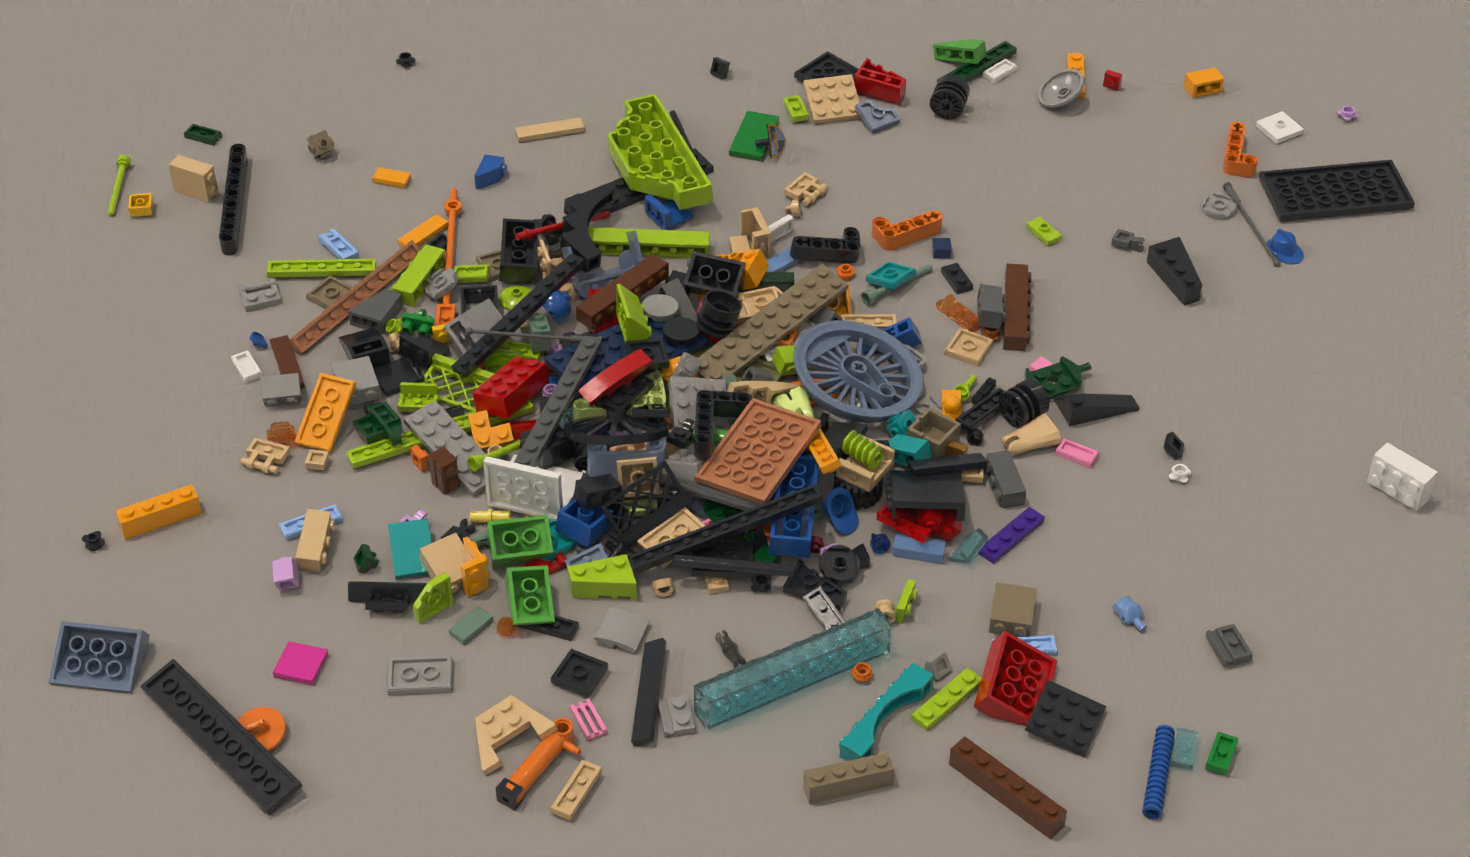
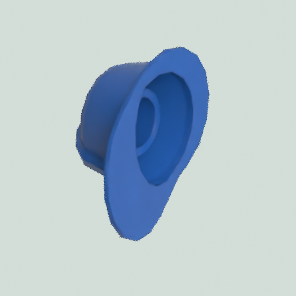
M1279 228L1272 239L1267 242L1273 254L1286 264H1298L1304 258V253L1296 244V237L1291 232L1283 231Z
M842 487L833 489L824 501L823 511L831 519L837 531L842 534H851L858 526V516L852 497Z

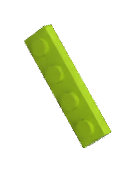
M967 667L912 713L911 720L928 731L978 689L982 677Z

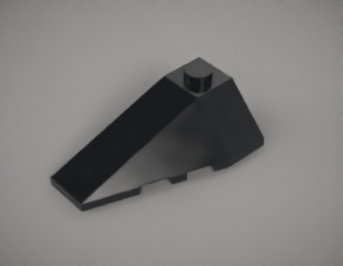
M1081 393L1055 398V403L1069 426L1138 411L1140 408L1132 395Z

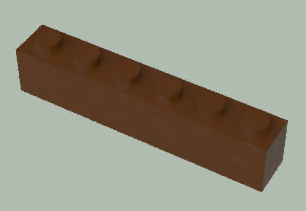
M651 254L577 305L576 320L591 330L602 325L603 322L616 315V284L623 285L640 298L669 277V263L655 254Z
M1006 264L1004 299L1006 318L1003 331V350L1025 351L1026 344L1030 343V333H1027V331H1030V320L1027 319H1030L1031 308L1027 307H1030L1031 296H1028L1031 294V284H1028L1031 283V272H1028V265Z
M964 736L950 749L949 765L1050 840L1065 826L1066 809Z

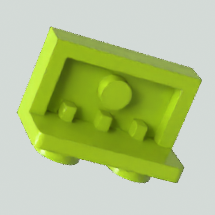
M401 382V395L397 405L398 412H416L433 401L438 403L440 398L438 385L433 383Z

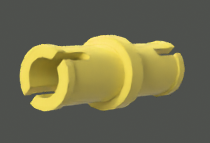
M488 509V511H470V523H487L511 519L510 510L493 511V509Z

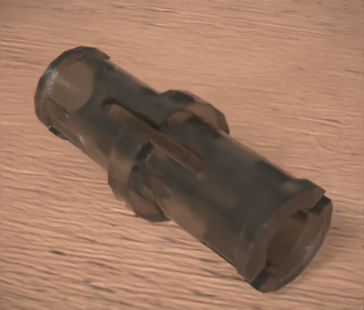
M722 631L724 636L718 632L715 639L722 647L724 656L730 659L735 669H739L737 663L742 668L746 660L739 652L738 645L731 640L727 631Z

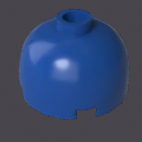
M558 290L553 292L542 306L553 316L554 321L560 325L571 313L572 306L569 301L572 298L565 290L563 292Z

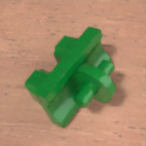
M420 309L419 313L413 314L403 312L401 316L403 333L410 335L413 330H417L418 336L420 334L427 336L430 333L433 334L432 326H434L435 320L427 315L425 309Z

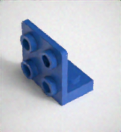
M651 194L645 196V213L664 230L673 228L693 218V214L688 209L679 210L674 200L668 199L660 203Z

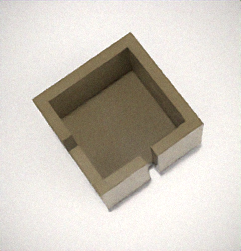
M929 407L919 416V419H916L907 428V436L928 440L932 453L931 458L943 457L946 454L948 442L950 440L955 442L960 440L961 423Z

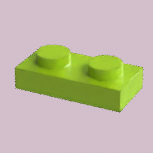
M800 95L783 98V103L792 122L809 120V114Z
M907 580L896 607L895 622L904 623L906 616L911 614V603L916 601L918 590L915 589V580Z

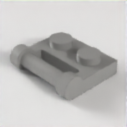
M269 278V281L244 286V284L238 285L246 312L282 304L275 278Z

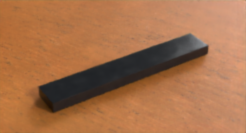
M663 637L646 642L644 645L631 743L634 746L652 742L654 739L666 641Z

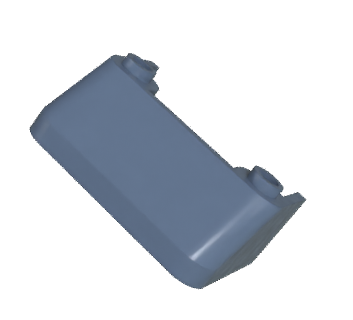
M636 231L626 232L630 250L620 253L618 258L620 267L588 275L580 269L570 279L581 298H589L590 288L593 290L594 288L601 289L643 260ZM571 246L562 248L564 259L573 254Z

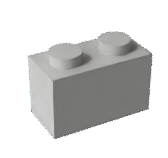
M298 373L260 377L261 394L264 404L277 405L279 402L296 403L298 400H302L301 383Z

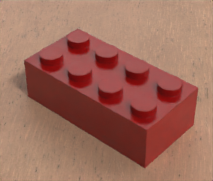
M522 357L512 358L473 392L476 412L487 410L488 415L508 419L549 383L546 362L524 359Z

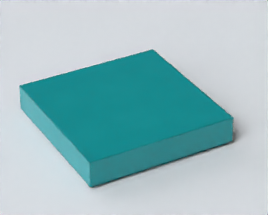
M887 261L865 276L866 282L895 290L915 276L916 269Z

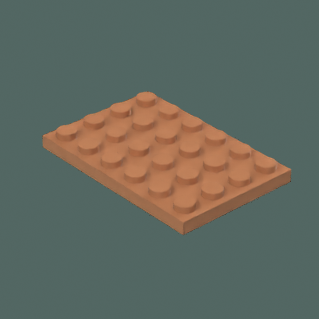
M752 398L712 452L711 457L707 459L695 475V480L698 483L749 501L764 504L770 500L821 428V420Z

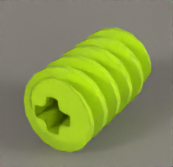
M855 430L845 437L841 446V450L845 454L855 458L871 470L876 469L882 463L885 456L884 452H881L882 447L880 445L875 446L873 441L869 443L868 438L863 439V435H857Z

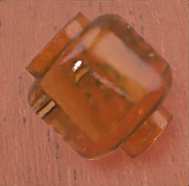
M288 421L273 422L270 425V430H266L267 440L274 443L290 446L293 440L296 439L295 427Z

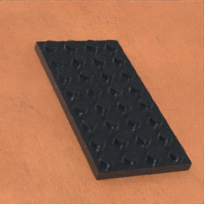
M1392 159L1261 171L1259 174L1261 183L1279 221L1414 208L1415 204Z

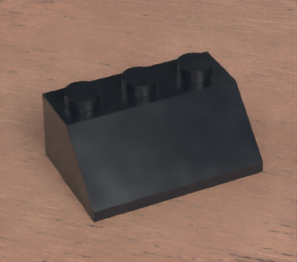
M693 251L683 285L689 293L705 296L711 290H721L731 293L738 298L739 293H742L744 287L746 263Z

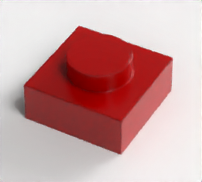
M1107 70L1104 75L1103 86L1119 91L1123 74Z

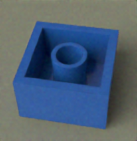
M573 499L559 510L557 514L555 531L587 548L601 538L606 530L609 531L611 529V524L600 507L584 510L576 499ZM607 508L609 513L613 515V510Z

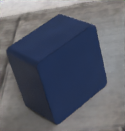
M932 238L933 258H951L952 247L950 238Z

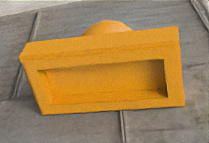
M942 390V414L955 420L961 415V390Z

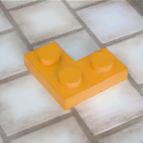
M487 410L468 415L474 442L483 451L488 450L492 445L504 446L515 442L510 423L491 427Z

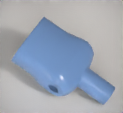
M1130 596L1123 597L1114 603L1113 609L1124 624L1133 623L1140 632L1146 630L1147 626L1141 621L1144 615L1143 610Z

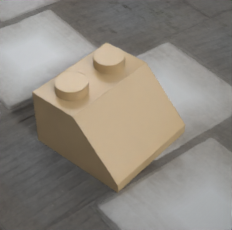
M650 457L617 461L618 481L622 485V490L656 467L657 458ZM645 480L641 484L640 491L650 492L652 481ZM658 482L655 483L654 494H660ZM628 492L627 494H625V497L635 496L634 492Z

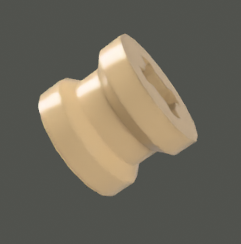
M879 600L874 605L876 622L880 625H889L896 620L895 607L891 600Z

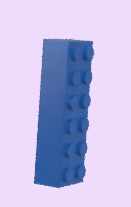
M799 457L777 488L775 499L813 484L818 485L819 466L814 457ZM815 505L772 521L769 554L810 558Z

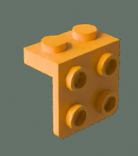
M465 537L463 538L464 546L472 560L460 566L464 594L470 597L489 588L488 579L490 574L487 570L488 559L485 554L479 552L478 546L474 541Z

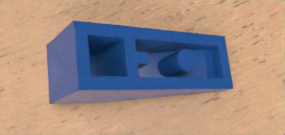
M910 317L883 329V331L895 337L902 344H907L910 347H915L922 343L920 332ZM862 344L863 353L868 354L871 347Z

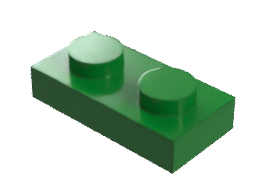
M1218 732L1205 769L1227 775L1239 738Z

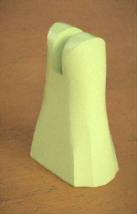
M796 387L790 390L789 394L792 400L784 393L774 398L773 405L814 418L809 394L805 389Z

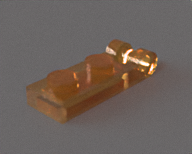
M949 294L944 300L940 299L936 302V307L940 312L965 330L975 332L983 327L978 326V316L958 302L953 294Z

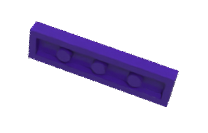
M1028 507L979 547L978 554L994 564L1044 523L1045 516Z

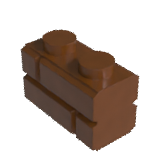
M441 447L428 456L430 474L432 476L431 482L441 493L448 494L460 486L457 458L445 447Z

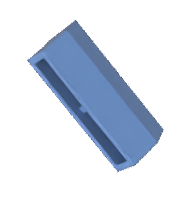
M896 533L893 556L942 564L946 541L928 539L924 544L907 535Z

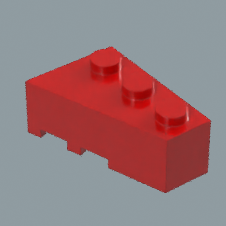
M866 58L854 75L856 91L862 95H868L896 104H900L906 95V79L892 71L887 72L880 64L876 66L871 63L869 58Z

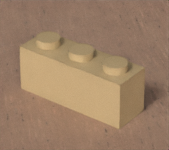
M307 509L295 557L298 570L321 572L322 564H326L327 553L325 551L326 548H330L331 536L329 534L334 531L335 520H332L331 511Z

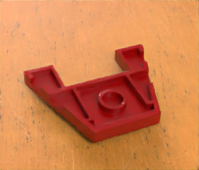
M887 503L877 512L876 520L925 544L932 534V529L917 525L918 508H895V519H892L891 512H888Z

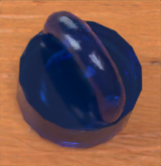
M872 533L870 547L874 553L882 554L888 551L891 541L887 535Z

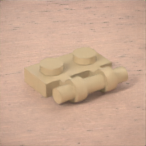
M804 172L784 189V195L794 200L803 198L802 204L808 206L813 204L818 196L820 197L825 193L828 185L826 183L819 185L818 178Z
M254 438L246 449L247 456L250 457H242L240 464L248 469L254 470L256 468L262 470L263 473L277 474L279 467L274 466V464L282 465L291 452L290 447Z

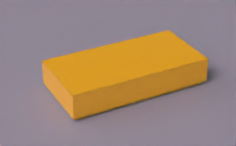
M378 167L372 180L374 183L405 188L411 179V173Z

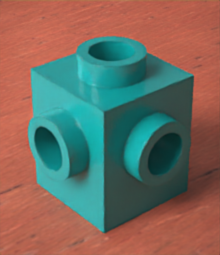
M910 409L902 413L897 412L889 418L890 422L885 427L892 438L896 434L907 436V428L916 418Z

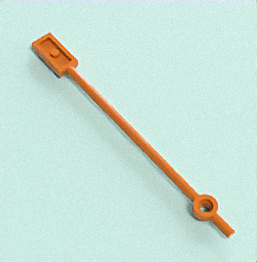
M455 188L451 189L450 200L444 204L445 213L449 215L446 270L449 268L453 269L456 216L462 212V204L457 200L458 190ZM451 291L443 297V304H437L435 326L448 324L455 319L456 307L455 304H450Z

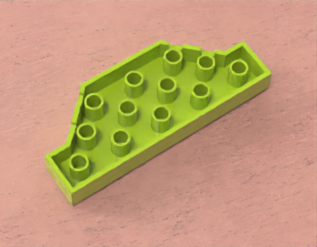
M652 94L624 101L625 118L617 123L615 130L610 132L607 137L609 153L631 190L674 200L679 210L713 202L712 184L658 96Z

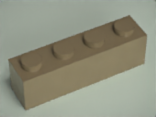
M888 752L805 770L803 772V788L809 804L893 785L894 767Z

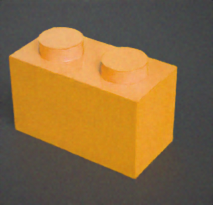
M1216 67L1186 73L1184 88L1192 98L1219 93L1223 89L1224 77Z

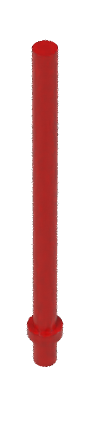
M610 212L597 213L591 222L610 217ZM563 222L532 230L525 229L523 232L516 233L515 238L516 240H529L537 235L561 230Z

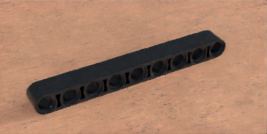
M239 143L231 146L219 233L221 251L224 255H233L238 250L248 165L246 147Z

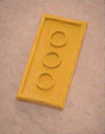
M320 373L294 443L332 453L357 383L352 380Z

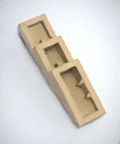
M775 381L730 382L727 392L748 393L754 399L773 405L774 398L783 393L787 394L788 398L792 400L789 394L790 390L800 386L798 384Z

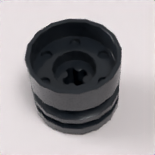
M950 74L941 77L930 98V107L934 114L948 120L959 117L970 95L968 83L957 75Z
M711 290L707 292L696 321L697 327L706 335L723 339L735 329L736 320L742 309L741 301L726 291Z
M1030 378L1002 392L998 400L1003 417L1016 428H1021L1036 417L1047 413L1050 405L1043 387L1037 381Z

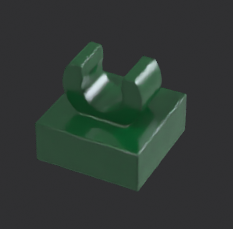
M361 544L353 558L359 573H366L369 567L376 568L379 560H374L377 554L371 552L369 545Z

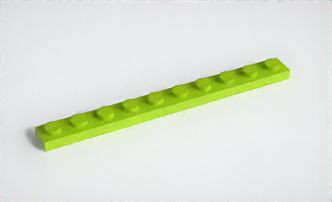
M528 400L508 419L488 415L490 425L534 412V406ZM475 410L452 419L466 433H469L472 430L468 415L477 412ZM412 431L401 434L402 443L392 446L390 439H383L348 450L346 454L352 468L355 469L409 452L410 448L418 445L420 448L425 447V445Z

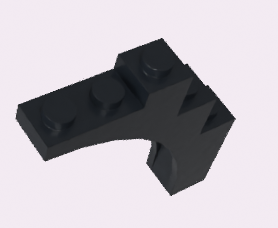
M612 185L584 197L578 193L566 198L564 201V213L566 216L563 217L562 231L565 234L561 235L560 249L571 246L573 255L584 258L586 265L581 269L585 273L600 267L601 252L591 240L588 226L599 211L614 203L615 188Z

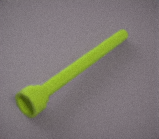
M119 155L116 164L119 169L108 208L109 216L115 214L125 170L131 165V158L127 155Z
M520 440L483 456L475 454L468 457L467 463L469 468L475 472L483 468V461L486 456L498 458L520 449Z

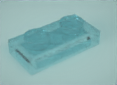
M1177 727L1171 766L1193 770L1199 731Z

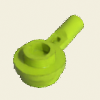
M971 375L964 384L954 387L953 390H961V402H965L970 398L969 389L977 381L975 375Z

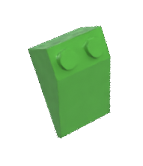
M548 515L487 522V536L492 568L511 566L554 553Z
M548 565L507 568L505 586L513 625L555 623Z

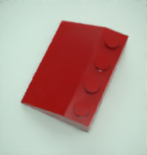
M1004 631L991 643L974 708L992 718L1026 726L1047 680H1053L1057 660Z

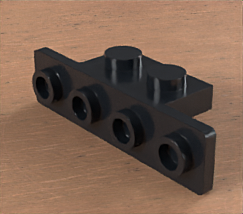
M349 581L348 601L365 602V610H371L372 612L391 610L394 613H401L407 611L409 603H415L427 583Z

